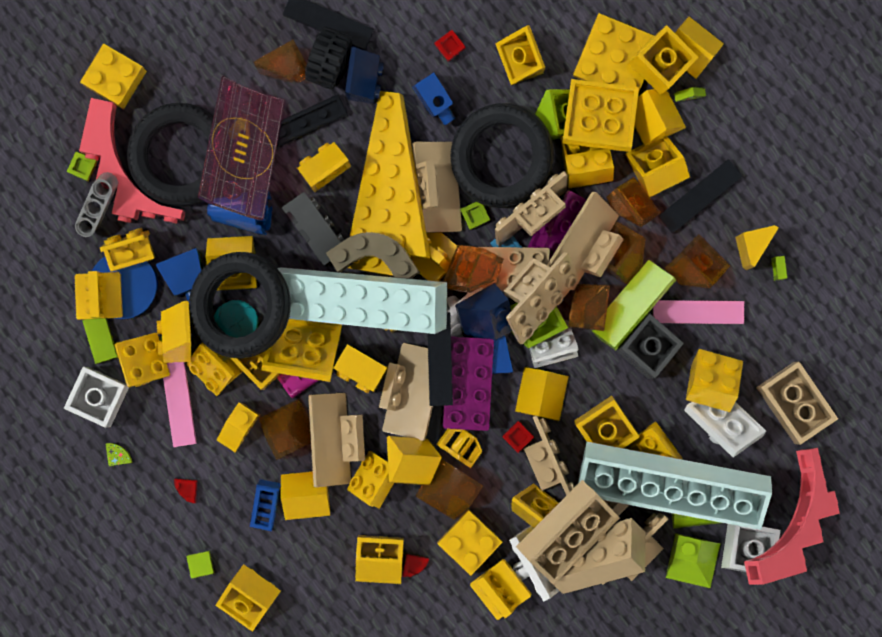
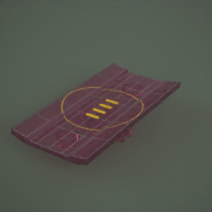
M225 76L221 77L198 193L199 199L249 218L264 219L285 99L265 95L237 84Z

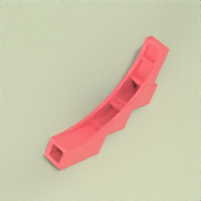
M91 98L79 151L85 154L87 159L98 161L99 157L101 158L96 179L105 172L116 176L118 186L112 214L118 216V221L131 223V219L138 221L140 212H142L141 216L155 219L156 215L164 217L163 221L177 224L178 220L184 221L186 212L155 203L134 185L122 166L115 144L114 122L117 106L113 102ZM101 182V185L105 189H109V186L106 183Z
M818 448L796 451L801 471V486L796 510L788 528L770 549L753 559L744 561L749 585H764L807 572L802 548L823 543L819 519L840 514L835 491H827Z

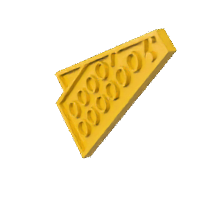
M380 91L350 237L366 232L380 233L401 244L410 257L430 259L404 96L400 93ZM365 257L348 267V269L393 276L388 266L382 259L377 257Z

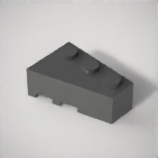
M303 192L283 206L282 209L326 267L332 263L326 252L343 242L344 238L340 233L336 236L331 228L334 227V224L327 215L322 217L318 210L321 207L315 198L309 199L306 193Z

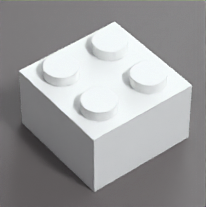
M83 367L64 409L105 428L111 427L129 387L127 384L90 367Z
M728 524L721 568L746 572L744 561L753 559L770 549L779 540L780 530L762 527L761 530Z

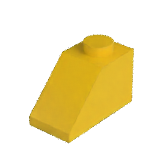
M238 402L225 422L217 441L236 453L261 414L244 403Z

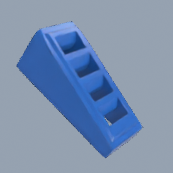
M259 480L256 487L250 527L267 531L273 530L281 493V483ZM261 498L272 500V503L262 502L260 500ZM259 507L270 509L271 512L258 511ZM257 516L269 518V522L256 520Z

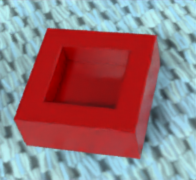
M453 30L434 43L447 62L466 49Z
M519 421L502 436L517 453L534 438Z

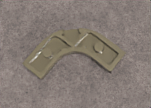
M366 232L353 235L326 252L339 273L365 257L382 259L395 278L412 279L420 273L405 248L394 239L380 233Z

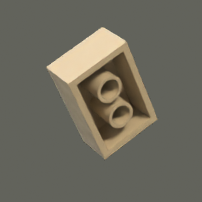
M800 362L791 363L756 387L794 444L801 445L838 420Z

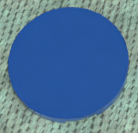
M106 257L98 261L92 271L110 272ZM145 261L112 271L121 273L123 316L116 319H132L146 312L151 307L158 290L157 276L151 264Z

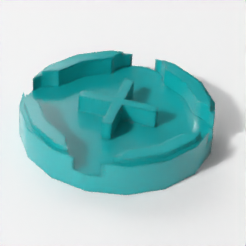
M231 300L224 303L217 309L214 315L218 326L226 334L234 338L247 336L258 328L259 319L256 311L250 304L241 300Z

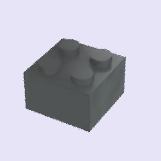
M647 314L615 351L647 379H654L684 343L651 314Z

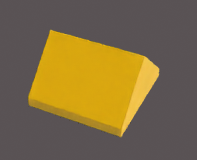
M688 17L675 32L699 57L686 70L687 73L697 79L724 43L691 17Z
M530 25L495 43L511 85L544 74L545 65Z
M655 89L646 90L638 96L634 127L645 147L686 128L667 90L661 95Z
M775 225L744 232L735 237L742 267L745 270L756 266L779 227Z
M524 367L515 412L534 416L538 415L539 417L560 421L569 376Z
M387 437L389 483L429 485L442 458L428 439L421 441L418 438Z
M313 471L281 474V502L285 520L331 515L328 486L314 487Z
M532 484L513 497L511 511L535 528L559 502L542 491L538 486Z

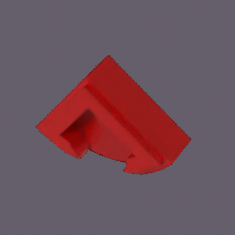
M174 479V485L179 495L190 503H196L198 480Z
M407 554L402 577H412L420 573L427 566L429 558Z

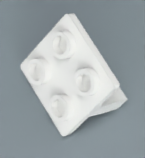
M565 320L568 326L566 330L529 348L534 369L578 357V345L568 320Z

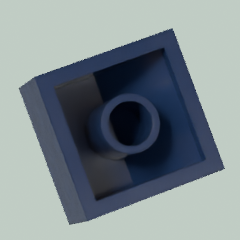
M351 47L345 91L347 100L374 104L375 98L380 97L381 85H378L377 81L378 76L383 75L384 63L380 62V55Z
M495 283L455 305L464 337L497 340L512 331L506 319L511 312L509 299Z

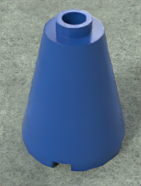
M261 189L233 196L221 197V199L220 197L215 198V201L213 199L208 204L207 214L214 222L259 235H266L265 230H270L272 221V206L268 207V200H272L269 190Z

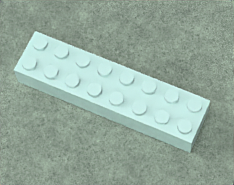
M277 268L283 275L290 292L291 311L289 319L436 334L446 329L447 282Z
M586 442L578 483L583 480L606 501L758 530L762 528L772 495L771 476L592 442Z

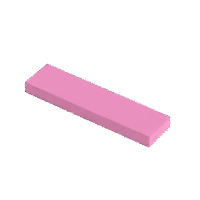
M659 300L652 308V316L660 323L744 324V301Z
M185 362L167 363L170 375L163 378L173 447L197 444Z

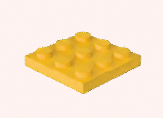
M598 13L573 77L583 81L639 87L640 91L644 78L629 62L654 35Z
M571 79L563 144L631 152L639 87Z
M289 319L281 337L273 346L265 351L262 371L330 382L342 324Z

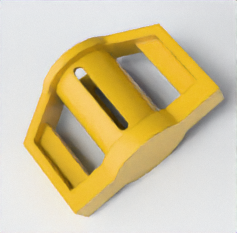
M447 429L436 444L469 468L473 466L482 453L478 439L463 429ZM460 432L451 447H447L446 444L453 434ZM475 442L476 447L466 460L463 456L472 443Z

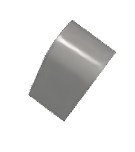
M105 172L101 174L92 184L75 223L77 233L83 237L93 235L101 225L118 186V180L112 173ZM101 182L106 183L109 186V189H105L101 185ZM92 201L97 202L101 208L95 207ZM84 220L89 221L92 227L87 226Z

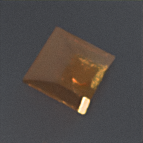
M294 40L287 42L253 62L260 75L290 83L293 81L298 83L305 79L307 64Z
M635 177L614 189L606 197L610 207L619 216L639 227L644 226L661 214Z
M616 221L610 232L619 234L624 240L605 270L627 285L643 266L646 239Z
M698 234L664 269L680 285L711 288L730 265Z
M457 245L443 282H447V289L471 293L496 280L504 259L484 248Z
M577 284L571 303L568 327L575 330L604 331L610 286Z
M300 398L259 418L266 440L276 460L311 443L310 419Z
M441 458L429 485H422L416 497L454 520L472 505L483 485Z

